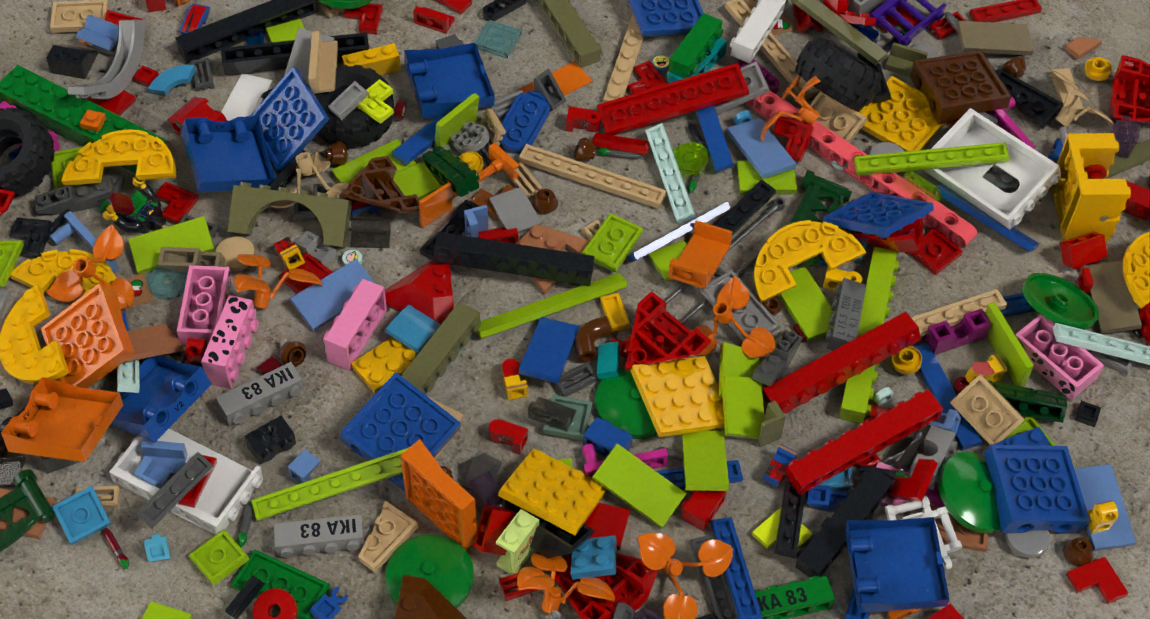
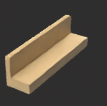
M320 31L312 32L308 81L314 94L335 91L338 42H323Z

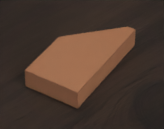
M1078 37L1068 43L1065 50L1078 60L1101 46L1102 41L1100 39Z

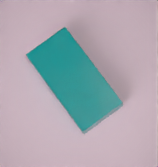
M618 341L599 344L597 360L598 379L619 376L620 345Z

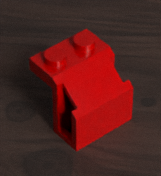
M193 97L167 120L176 134L181 135L183 125L178 128L176 123L183 124L185 118H207L217 122L227 121L221 111L213 110L206 104L209 102L206 98Z

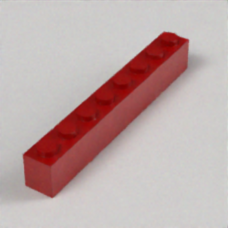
M905 311L774 382L771 387L763 388L766 401L768 403L776 401L782 412L787 414L792 409L809 402L814 397L826 393L836 385L842 384L849 378L861 374L871 366L879 364L882 360L896 355L904 348L914 345L917 341L921 340L919 327Z
M929 389L923 393L917 392L910 400L897 403L890 411H882L875 419L864 421L859 425V428L853 431L850 429L844 432L837 440L831 439L822 448L809 451L804 458L800 460L798 458L794 459L788 464L786 476L798 494L801 495L939 419L943 408Z

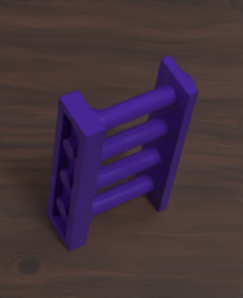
M887 0L873 11L869 17L876 18V24L881 25L898 40L897 44L908 46L913 38L935 20L939 21L945 13L943 11L947 5L943 3L940 7L935 8L927 0H916L931 13L925 17L909 4L907 0ZM903 7L920 23L914 26L896 9ZM892 16L909 32L905 35L901 34L885 20V17ZM867 25V26L871 29V28H873L875 25Z

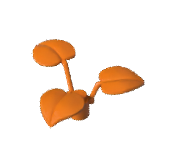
M799 75L786 88L781 98L784 99L790 93L795 98V101L802 106L797 112L800 115L796 116L785 111L777 112L768 120L761 131L760 139L763 142L769 127L782 115L797 119L800 122L804 120L809 125L816 121L820 113L813 109L804 99L805 91L821 82L816 75L804 85L798 95L793 92V88L800 83L801 77Z
M110 225L98 237L93 247V255L97 259L87 258L86 260L85 258H78L73 264L74 270L62 272L46 291L47 294L61 302H73L83 293V287L80 284L84 281L83 277H94L102 284L117 290L121 310L129 308L134 300V289L131 283L126 279L116 278L112 285H110L95 274L96 267L93 264L105 262L106 258L108 260H115L122 254L124 240L117 229Z
M239 254L237 256L238 261L242 264L258 267V279L246 274H237L234 278L237 292L255 290L253 305L255 307L268 308L270 298L275 297V293L288 277L296 281L323 285L321 280L310 271L290 269L271 292L268 284L262 281V267H270V260L256 254Z
M736 276L732 277L718 294L717 303L713 307L714 314L716 315L713 318V332L710 327L704 325L697 326L691 330L692 332L697 328L711 340V343L697 356L707 355L717 347L718 342L714 336L717 334L718 322L723 324L732 322L742 335L747 338L742 343V350L750 358H760L775 350V339L767 329L756 327L748 335L734 319L732 309L740 310L744 308L750 299L749 291Z
M660 533L639 535L637 540L643 564L651 570H661L664 574L669 575V580L672 581L679 592V595L670 594L665 599L663 604L664 619H695L698 609L696 601L691 596H683V591L675 577L682 573L684 566H702L703 573L709 577L721 575L731 563L733 556L732 546L717 539H710L702 543L698 550V558L701 562H680L671 557L676 551V546L667 535Z
M538 552L533 553L531 562L535 567H524L518 573L517 586L519 591L524 589L545 590L541 609L546 613L551 614L553 610L558 611L560 603L565 604L566 599L575 588H577L578 592L587 596L615 601V596L610 587L604 581L593 577H582L580 582H575L563 596L561 589L554 587L556 571L565 572L567 569V562L561 556L547 558ZM542 570H551V577L548 574H544Z

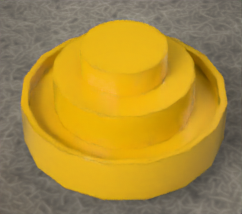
M1093 57L1086 62L1084 72L1092 80L1103 81L1110 77L1112 64L1103 57Z
M465 152L458 156L461 162L467 163L471 170H476L477 173L483 170V159L478 153Z
M908 346L896 355H892V366L901 374H913L921 367L922 355L918 349Z

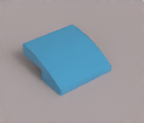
M408 305L387 326L385 332L419 353L440 327V324L411 305Z

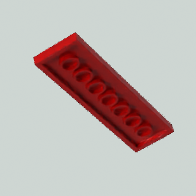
M735 63L598 104L597 109L601 114V121L606 134L616 135L749 95V89L739 64Z

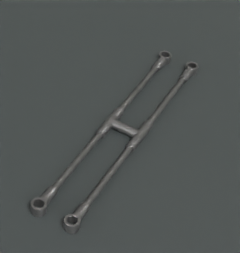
M780 197L776 198L774 204L764 212L763 216L731 242L729 250L765 219L770 218L777 211L784 210L785 200ZM759 252L742 267L737 268L734 273L740 277L757 260ZM720 267L715 272L719 277L727 273ZM682 284L664 300L666 305L690 284ZM705 298L679 322L684 324L708 303V300ZM632 321V323H631V327H630L631 332H632V329H633L634 321Z

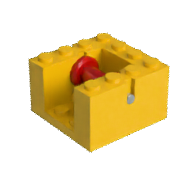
M1061 127L1059 131L1063 148L1057 164L1060 166L1061 178L1056 185L1051 187L1062 239L1066 241L1094 231L1103 234L1105 242H1109L1112 234L1115 233L1117 223L1120 222V215L1125 210L1126 201L1131 196V189L1127 186L1126 179H1105L1109 175L1110 166L1114 163V156L1119 151V143L1116 141L1114 133L1068 134L1067 128Z

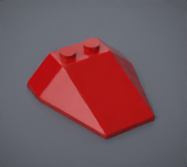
M1125 55L1121 56L1112 83L1109 113L1113 119L1128 123L1150 122V64L1141 59Z
M572 553L564 559L567 562L566 571H556L555 581L564 594L575 582H580V579L573 580L571 576ZM616 553V574L593 577L604 581L610 587L615 596V601L584 595L578 592L577 588L574 589L567 599L580 619H613V613L617 608L618 602L625 603L636 611L648 600L658 570L647 568L639 558Z

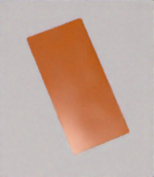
M575 61L552 72L564 96L593 81ZM534 82L518 89V91L522 90L523 94L528 93V91H534Z

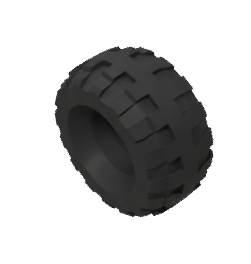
M816 36L812 41H808L796 60L795 70L800 77L808 82L816 75L821 82L813 85V87L855 111L868 106L880 88L879 83L882 79L880 73L852 53L824 37Z
M342 65L336 68L335 91L314 94L329 117L328 122L317 133L318 136L326 142L330 141L332 144L342 141L347 148L365 147L370 145L372 141L376 142L382 138V135L390 128L394 114L381 124L361 110L350 112L341 120L328 106L354 81L365 90L379 79L389 85L388 82L380 74L378 75L375 70L363 68L362 65ZM392 94L383 102L394 109Z
M7 107L6 109L0 108V158L5 150L14 144L22 143V149L12 162L5 166H0V189L13 191L15 193L14 197H17L18 193L24 195L31 192V188L34 186L38 187L43 182L44 176L49 175L52 169L50 164L54 161L55 150L53 149L54 141L51 134L34 115L27 111L24 112L19 108Z

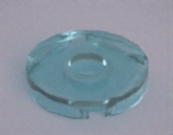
M157 267L149 276V288L152 294L159 299L170 300L172 299L171 297H179L185 291L188 274ZM166 280H174L171 284H164Z

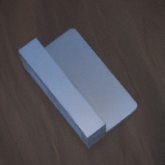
M87 15L85 28L77 31L76 38L106 50H111L118 45L119 25L93 15Z
M487 205L464 211L466 236L479 238L478 232L489 230Z
M142 440L141 443L143 458L147 456L153 459L156 464L169 470L171 475H175L186 463L188 453L184 443L156 441L154 443L149 440Z

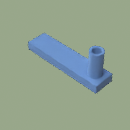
M71 211L66 213L64 217L68 223L50 235L52 241L58 245L76 232L93 250L97 239ZM106 258L105 262L110 266L113 273L120 269L116 260H108Z

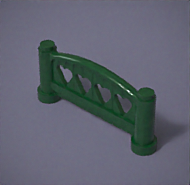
M807 170L801 183V188L806 189V192L790 224L806 220L823 223L813 212L824 211L829 214L843 207L844 201L849 202L853 191L816 176L815 172ZM819 199H832L834 202L831 203V208H827ZM821 255L815 256L803 263L817 267Z
M31 469L18 473L13 479L17 488L0 498V520L10 523L8 529L1 530L0 552L20 539L38 521L48 523L55 518V512L36 482L37 477ZM15 506L29 511L28 517L21 518L17 523L13 522Z

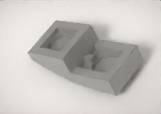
M308 230L294 241V244L304 254L306 252L324 266L337 256L334 248L324 245L318 235Z

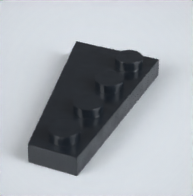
M1002 69L996 73L1011 97L1015 99V106L1042 130L1061 110L1063 103Z

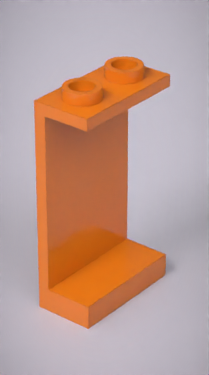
M696 220L694 223V234L679 259L672 258L669 263L668 278L706 289L731 247L732 231Z

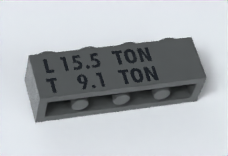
M843 278L841 284L836 285L833 293L836 299L834 298L831 305L833 313H831L828 320V325L831 326L828 328L825 340H828L826 349L835 350L857 338L866 289L865 284Z

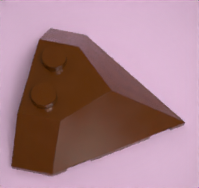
M388 156L372 158L368 165L349 183V186L340 193L342 197L360 201L393 214L419 211V197L416 194L405 196L394 182L393 178L397 168Z
M403 574L395 619H467L428 580Z

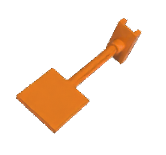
M495 142L489 146V159L492 163L478 173V183L500 170L513 181L517 179L519 174L515 169L519 168V164ZM450 182L419 201L420 226L422 228L452 209V199L458 195L452 191V184Z

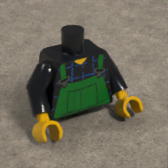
M135 177L133 178V185L142 189H137L131 196L135 209L132 215L114 212L112 205H109L106 208L107 211L103 213L104 219L114 220L113 223L125 233L146 234L153 227L162 229V226L166 225V219L161 217L162 205L157 195L149 185L144 183L146 180L138 182Z

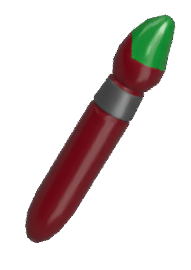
M104 528V538L116 556L118 563L125 569H128L129 560L127 556L124 555L113 533L108 528Z

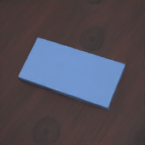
M760 118L728 127L726 133L762 179L796 168V162L769 129L765 133L764 142L760 139L761 131L765 125Z
M355 259L321 280L322 286L313 284L290 298V302L311 330L315 331L341 314L344 303L351 298L355 286L359 285L362 279L375 282L359 261Z
M1107 464L1074 469L1087 510H1092L1095 504L1111 500L1114 501L1118 509V519L1109 530L1091 533L1088 524L1085 526L1093 551L1134 546L1136 540L1112 465Z

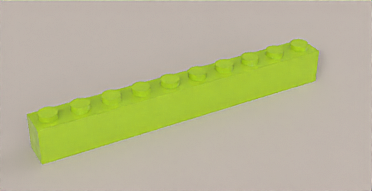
M877 247L873 249L857 337L885 323L884 318L888 319L890 307L887 306V303H891L894 292L890 291V287L895 285L896 276L893 275V272H897L899 260H896L897 252ZM879 364L873 365L861 374L846 380L838 419L861 424L864 422L865 417H869L872 405H868V400L873 399L875 388H871V385L876 383L878 372L874 371L875 366L879 367Z

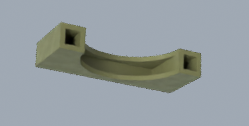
M240 182V186L233 185L227 232L251 235L257 218L265 209L278 202L295 201L308 207L318 218L323 230L324 245L347 246L352 201L347 200L346 197L335 195V198H329L327 193L316 192V196L309 195V191L297 190V193H291L289 188L278 187V191L270 190L271 186L259 185V188H253L251 183Z

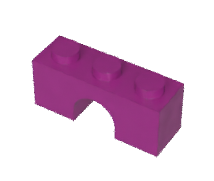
M983 309L964 314L962 321L955 326L950 327L947 320L929 326L924 340L929 344L934 355L987 338L992 323Z

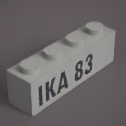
M292 362L216 397L219 410L230 427L243 422L244 419L253 415L260 414L269 407L277 406L290 397L299 395L304 391L302 378Z
M362 515L274 524V540L277 557L290 558L294 555H314L320 552L334 553L338 550L347 549L354 551L363 548L364 531Z

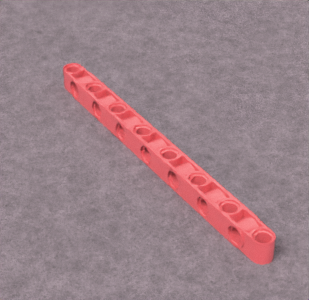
M771 91L745 102L747 106L767 120L779 111H785L796 116L800 115L797 113L799 111L798 108ZM782 115L783 117L798 121L797 119ZM815 121L811 125L814 127L807 147L831 163L835 160L841 167L848 163L847 168H844L843 171L874 192L933 203L934 210L926 214L925 217H922L923 225L929 229L935 228L959 248H965L977 236V230L972 224L896 173L857 176L854 156H864L867 154L819 122Z

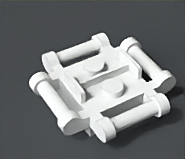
M924 496L922 501H912L896 506L888 505L884 507L888 520H897L896 514L922 508L923 512L904 516L902 519L940 518L949 540V544L944 545L936 524L943 567L945 570L952 568V561L947 553L960 550L963 547L961 541H958L949 518L950 513L946 507L932 511L927 496Z

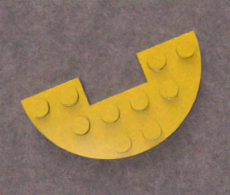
M119 130L101 136L102 139L94 143L89 142L78 151L79 155L68 163L61 182L64 186L101 183L104 167L137 165L136 177L138 180L175 178L176 165L170 150L158 137L151 136L148 132L141 130Z
M806 220L786 225L768 238L759 252L754 267V286L757 297L762 303L796 287L797 284L788 269L821 254L831 271L865 255L866 251L853 235L839 229V226L823 221L821 223Z
M1150 232L1136 238L1128 246L1123 257V274L1126 285L1134 302L1141 309L1150 303Z
M70 249V251L63 252L51 250L41 253L42 256L33 260H25L12 271L10 277L29 288L37 284L42 288L44 294L62 272L74 270L73 264L78 258H85L86 260L87 258H97L93 254L81 250ZM106 262L93 263L96 267L95 274L112 285L116 277L110 266ZM83 277L84 281L80 283L83 287V295L101 282L94 277Z
M37 284L25 291L24 295L13 306L0 333V360L3 367L13 377L28 384H36L42 377L57 380L69 373L60 343L54 340L42 349L40 347L34 326L51 315L42 288Z

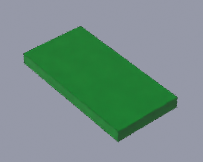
M254 549L249 556L250 560L243 565L231 583L232 588L241 591L248 580L254 575L265 583L255 599L266 590L273 588L283 589L290 593L297 602L298 614L296 618L312 619L313 616L309 613L310 609L324 594L327 595L331 588L330 584ZM279 605L273 606L274 608L281 611Z

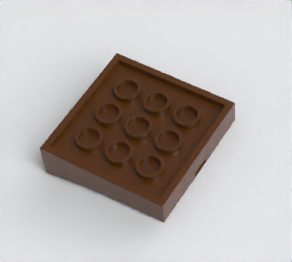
M981 50L915 60L913 62L910 78L917 90L922 91L926 96L930 111L938 124L961 118L970 108L980 113L1009 107L1011 95Z

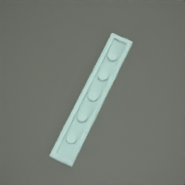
M663 123L645 130L677 223L680 224L696 217Z
M1055 323L1052 328L1056 342L1150 365V346Z

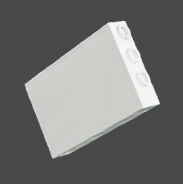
M168 429L157 440L184 443L188 453L186 463L197 452L217 458V464L195 508L177 504L170 511L214 535L226 529L230 522L237 518L243 504L248 503L251 493L263 481L261 467L256 466L254 470H251L171 429ZM135 436L131 441V445L125 452L121 453L117 463L109 473L113 483L149 500L160 488L134 475L135 470L143 459L141 450L142 440H147ZM170 475V477L168 478V480L166 481V483H167L174 475Z

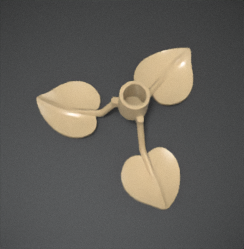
M1052 71L1048 77H1055L1065 81L1063 85L1068 91L1064 105L1055 118L1057 121L1068 127L1073 119L1076 121L1084 113L1091 112L1107 121L1112 130L1115 128L1113 121L1107 115L1090 106L1075 115L1077 111L1072 106L1078 96L1087 102L1090 100L1081 91L1076 90L1078 87L1064 75L1056 71ZM1071 95H1075L1071 103L1067 105Z
M309 152L296 156L295 159L299 167L296 169L297 188L296 190L289 188L291 193H297V190H301V175L309 176L314 173L328 191L326 193L329 198H335V195H340L349 186V183H337L331 188L326 184L320 173L327 170L331 163L318 152H315L312 156ZM283 201L273 204L271 207L286 208L297 202Z

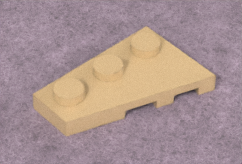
M385 501L383 510L375 521L374 529L371 535H368L358 556L359 561L376 573L391 557L393 552L419 527L418 522Z

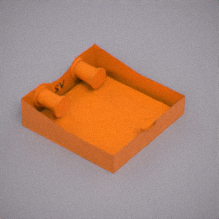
M101 283L41 327L46 346L54 340L61 345L69 373L59 378V382L81 388H89L135 354L123 322L117 290Z
M42 377L31 391L25 410L19 416L12 417L1 432L8 452L85 462L123 407L120 392L81 388Z
M419 439L400 455L405 497L442 532L462 545L467 551L474 544L477 533L475 498L443 471Z

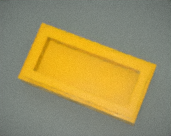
M619 293L600 297V304L605 316L609 320L611 332L630 328L631 324Z

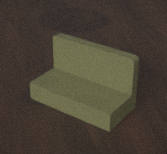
M893 43L885 70L910 77L913 62L915 60L927 59L928 53Z
M776 401L770 402L767 405L765 422L761 424L759 447L781 439L786 416Z

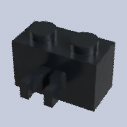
M282 415L245 435L247 447L259 464L272 460L276 455L290 450L296 444L294 432Z

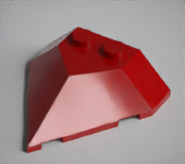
M919 218L914 223L904 226L901 230L893 232L886 238H880L874 234L866 235L859 231H847V229L843 231L848 234L850 233L858 241L898 253L912 254L920 248L923 239L922 218Z
M433 261L427 262L385 290L386 304L398 312L411 305L441 325L454 309L450 264Z
M651 291L637 304L625 370L632 369V365L644 364L649 366L697 356L711 343V340L697 328L691 332L666 311V302Z

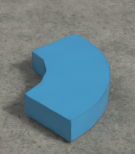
M180 65L166 70L152 81L148 87L149 93L167 95L175 86L190 83L196 71L195 66Z

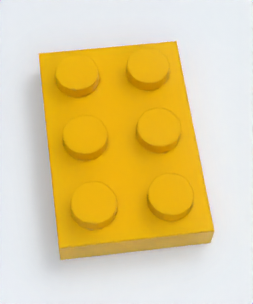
M391 337L353 361L351 368L376 394L395 372L401 376L418 353Z

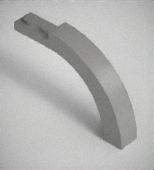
M119 20L117 51L107 73L94 83L69 86L68 94H74L76 98H88V96H91V99H109L121 93L135 75L141 59L145 20Z

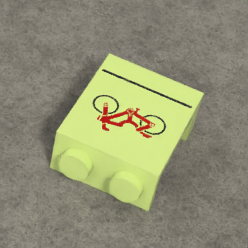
M520 509L496 541L497 545L507 550L506 555H502L496 562L497 567L510 575L520 571L535 551L530 545L536 528L539 526V519Z

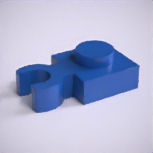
M335 587L330 598L324 594L310 609L309 613L316 619H334L342 609L339 606L346 602L349 595L346 594L343 598L337 597L336 594L340 588Z

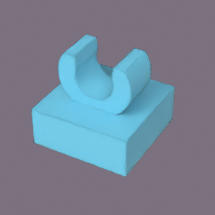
M161 533L153 534L151 536L152 539L144 540L148 562L170 559L167 536L161 537Z

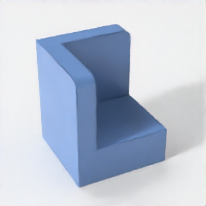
M949 409L948 414L942 413L940 418L928 424V427L930 429L932 425L957 433L961 417L958 411Z
M304 449L288 466L290 478L298 484L310 481V473L320 464V460Z
M144 456L134 475L161 489L170 477L171 472L156 464L153 459Z

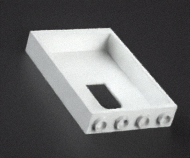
M970 108L932 149L1006 142L1009 162L925 169L923 171L1010 230L1014 225L1020 223L1024 214L1034 208L1035 203L1047 194L1048 189L1053 184L1058 183L1061 178L1060 166ZM995 164L1016 178L1020 186L1015 192L1006 193L984 179L983 176Z

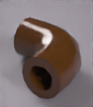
M607 316L586 322L578 330L574 344L579 362L587 363L594 360L598 355L594 345L595 341L611 335Z

